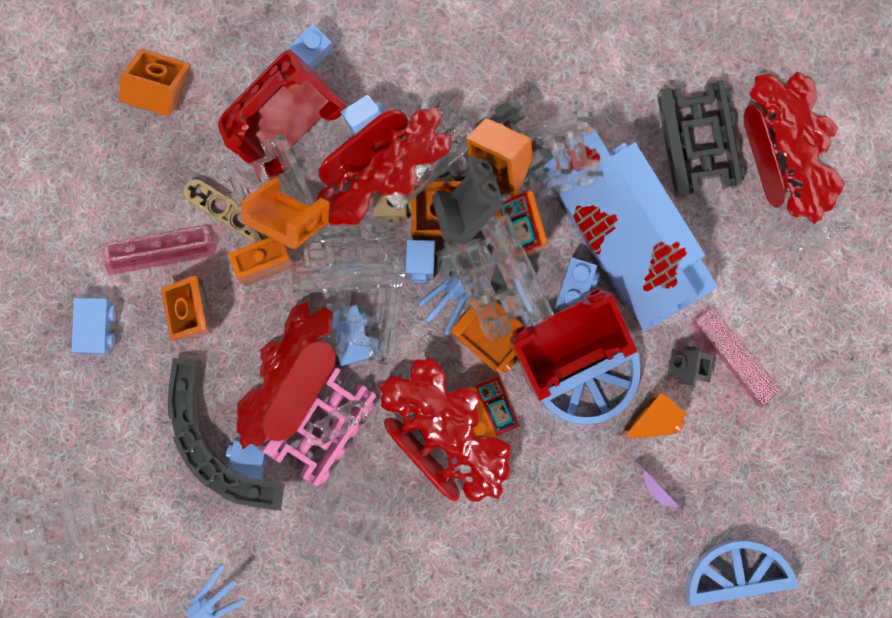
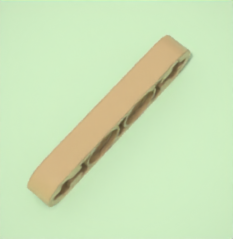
M191 180L185 185L184 196L191 204L253 243L258 242L259 235L251 230L250 235L246 234L251 227L246 225L243 228H238L234 225V218L238 214H242L239 204L203 181ZM199 186H202L200 191L209 197L205 207L202 206L205 202L204 199L196 196L194 199L191 198L193 194L190 192V189L192 187L197 189ZM218 199L224 200L226 203L225 211L220 214L212 211V203Z

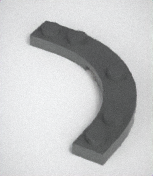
M173 358L168 389L169 419H172L175 437H173L174 442L186 466L204 486L211 488L226 500L244 506L281 511L285 483L260 480L242 475L224 464L210 448L202 432L197 410V394L202 362Z

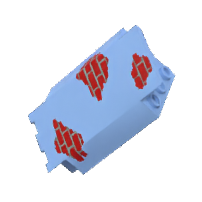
M593 128L543 166L559 193L557 199L621 303L623 306H629L644 332L718 288L701 260L706 255L635 142L629 146L623 143L612 150L610 155Z

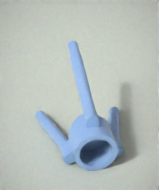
M461 274L451 280L446 278L441 285L418 303L420 306L424 305L442 290L447 293L428 315L426 322L429 323L451 298L456 301L460 298L444 331L445 335H449L466 300L471 296L468 291L471 289L472 284Z
M220 565L198 595L190 601L192 606L186 610L189 618H219L244 604V599H240L213 613L215 611L213 605L236 585L235 581H231L212 599L207 600L204 598L201 600L224 569V565Z

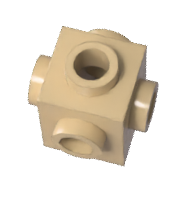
M380 191L373 192L374 218L376 222L386 221V225H400L402 221L408 220L407 213H411V197L399 195L398 192L391 196H382Z

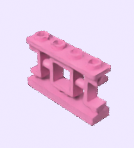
M333 367L325 382V385L334 390L327 403L318 398L315 399L297 430L298 433L304 436L297 449H293L283 441H273L268 437L258 447V450L281 463L287 452L304 462L306 465L299 476L316 487L327 480L331 472L329 468L334 460L337 461L341 458L346 449L345 443L349 437L352 438L356 435L360 428V420L364 414H369L375 405L374 399L376 394L367 390L363 385H357L354 392L350 394L335 384L334 380L341 371L336 367ZM343 397L356 404L348 417L335 410ZM317 406L336 418L322 440L303 428ZM313 443L326 450L317 464L305 456Z

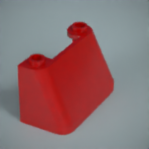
M286 50L224 111L218 121V128L228 149L269 180H272L278 175L283 174L287 169L288 157L286 152L321 117L326 121L338 119L346 105L292 50Z
M595 289L589 292L586 298L530 326H521L515 329L510 338V343L525 380L539 401L551 396L550 386L552 384L555 387L559 386L561 378L603 357L611 360L614 358L612 353L621 352L626 358L637 352L613 295L609 291H602V289Z

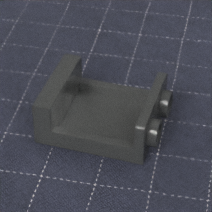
M472 156L465 160L469 174L451 194L437 190L432 196L443 240L467 245L504 205L491 162Z

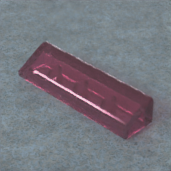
M209 225L103 244L104 266L108 275L214 256Z
M713 307L691 323L758 407H763L780 392V389Z

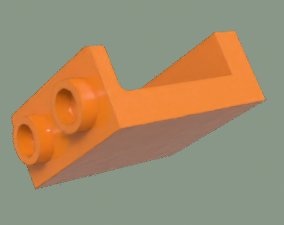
M275 177L243 199L241 204V223L295 250L328 225L330 202L320 198L308 206L282 193L281 179Z
M270 237L227 253L237 279L244 286L295 267L288 246Z
M485 290L451 329L450 334L499 375L503 370L507 374L517 362L513 359L515 353L510 343V338L515 329L524 325L493 299L494 297Z

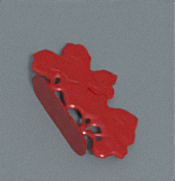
M795 72L788 79L786 86L782 85L772 74L755 76L756 84L752 86L749 95L756 104L762 107L765 113L763 115L759 108L754 105L747 106L744 111L743 124L766 199L774 208L780 207L785 200L786 187L791 193L787 202L789 214L795 218L807 217L813 224H816L817 221L822 220L823 212L833 209L837 196L841 194L845 185L834 169L824 166L818 161L819 154L828 151L830 146L829 139L835 136L839 127L828 116H816L812 113L814 103L818 98L815 82L809 76L805 77L803 74ZM771 113L776 114L775 118L769 119ZM768 128L773 129L775 132L774 146L772 144ZM776 153L783 154L787 160L788 166L784 175L781 174ZM794 169V175H788V172ZM788 179H797L802 183V188L793 187L792 181L788 182ZM793 192H798L801 196L795 197Z
M432 107L429 110H416L410 121L406 114L400 110L385 111L337 148L321 163L319 178L328 187L323 188L318 193L316 201L322 198L330 202L328 217L330 225L338 226L343 223L345 225L359 224L368 211L371 194L375 191H380L382 196H391L395 192H398L399 195H410L418 179L415 173L416 166L433 164L449 152L451 135L434 133L442 118L436 107ZM351 181L349 189L344 192L343 185ZM339 187V193H334L335 189Z
M307 301L300 305H295L284 323L283 339L281 341L271 340L260 349V358L262 360L260 377L264 379L263 385L256 390L248 392L237 403L238 419L236 432L241 435L240 445L242 449H245L250 444L258 447L264 443L267 437L278 442L286 440L299 429L335 364L333 348L328 343L320 341L331 331L330 318L333 312L329 309L322 307L309 317L310 310Z
M430 358L425 360L417 359L413 362V367L410 371V381L396 376H390L379 386V390L382 392L380 398L381 407L386 411L402 415L404 424L390 417L384 420L385 428L395 443L436 489L449 500L458 501L460 492L455 481L451 478L453 477L464 482V494L472 502H479L487 496L499 499L503 493L502 483L509 478L510 467L508 461L510 459V445L495 437L479 438L474 436L472 429L479 424V413L476 411V406L479 405L480 393L462 387L453 393L446 392V374L438 363ZM414 412L416 416L410 421L409 414ZM419 428L422 431L426 441L425 447L411 433V430ZM434 448L444 450L449 460L446 469L429 453ZM453 457H456L457 463L452 464L451 462ZM459 465H468L471 468V472L460 474L461 471L458 469L455 472L454 468ZM472 477L473 480L472 482H468L465 480V478Z

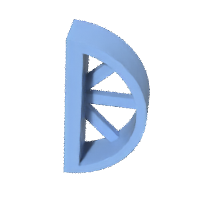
M620 352L614 355L613 359H606L561 382L559 386L549 388L551 396L541 400V404L554 416L573 424H595L611 419L624 410L636 393L640 380L638 353L636 352L625 358ZM629 360V381L605 373ZM593 378L627 389L622 399L611 410L608 409ZM584 383H586L601 412L599 416H574ZM574 388L566 412L560 410L550 401Z
M730 540L709 548L697 559L687 578L685 598L686 604L695 606L799 588L793 570L776 551L752 541ZM740 548L755 549L766 555L748 582H745ZM730 551L736 584L728 581L710 568L708 564L717 556ZM772 562H774L782 576L761 580ZM702 573L721 585V587L697 590Z

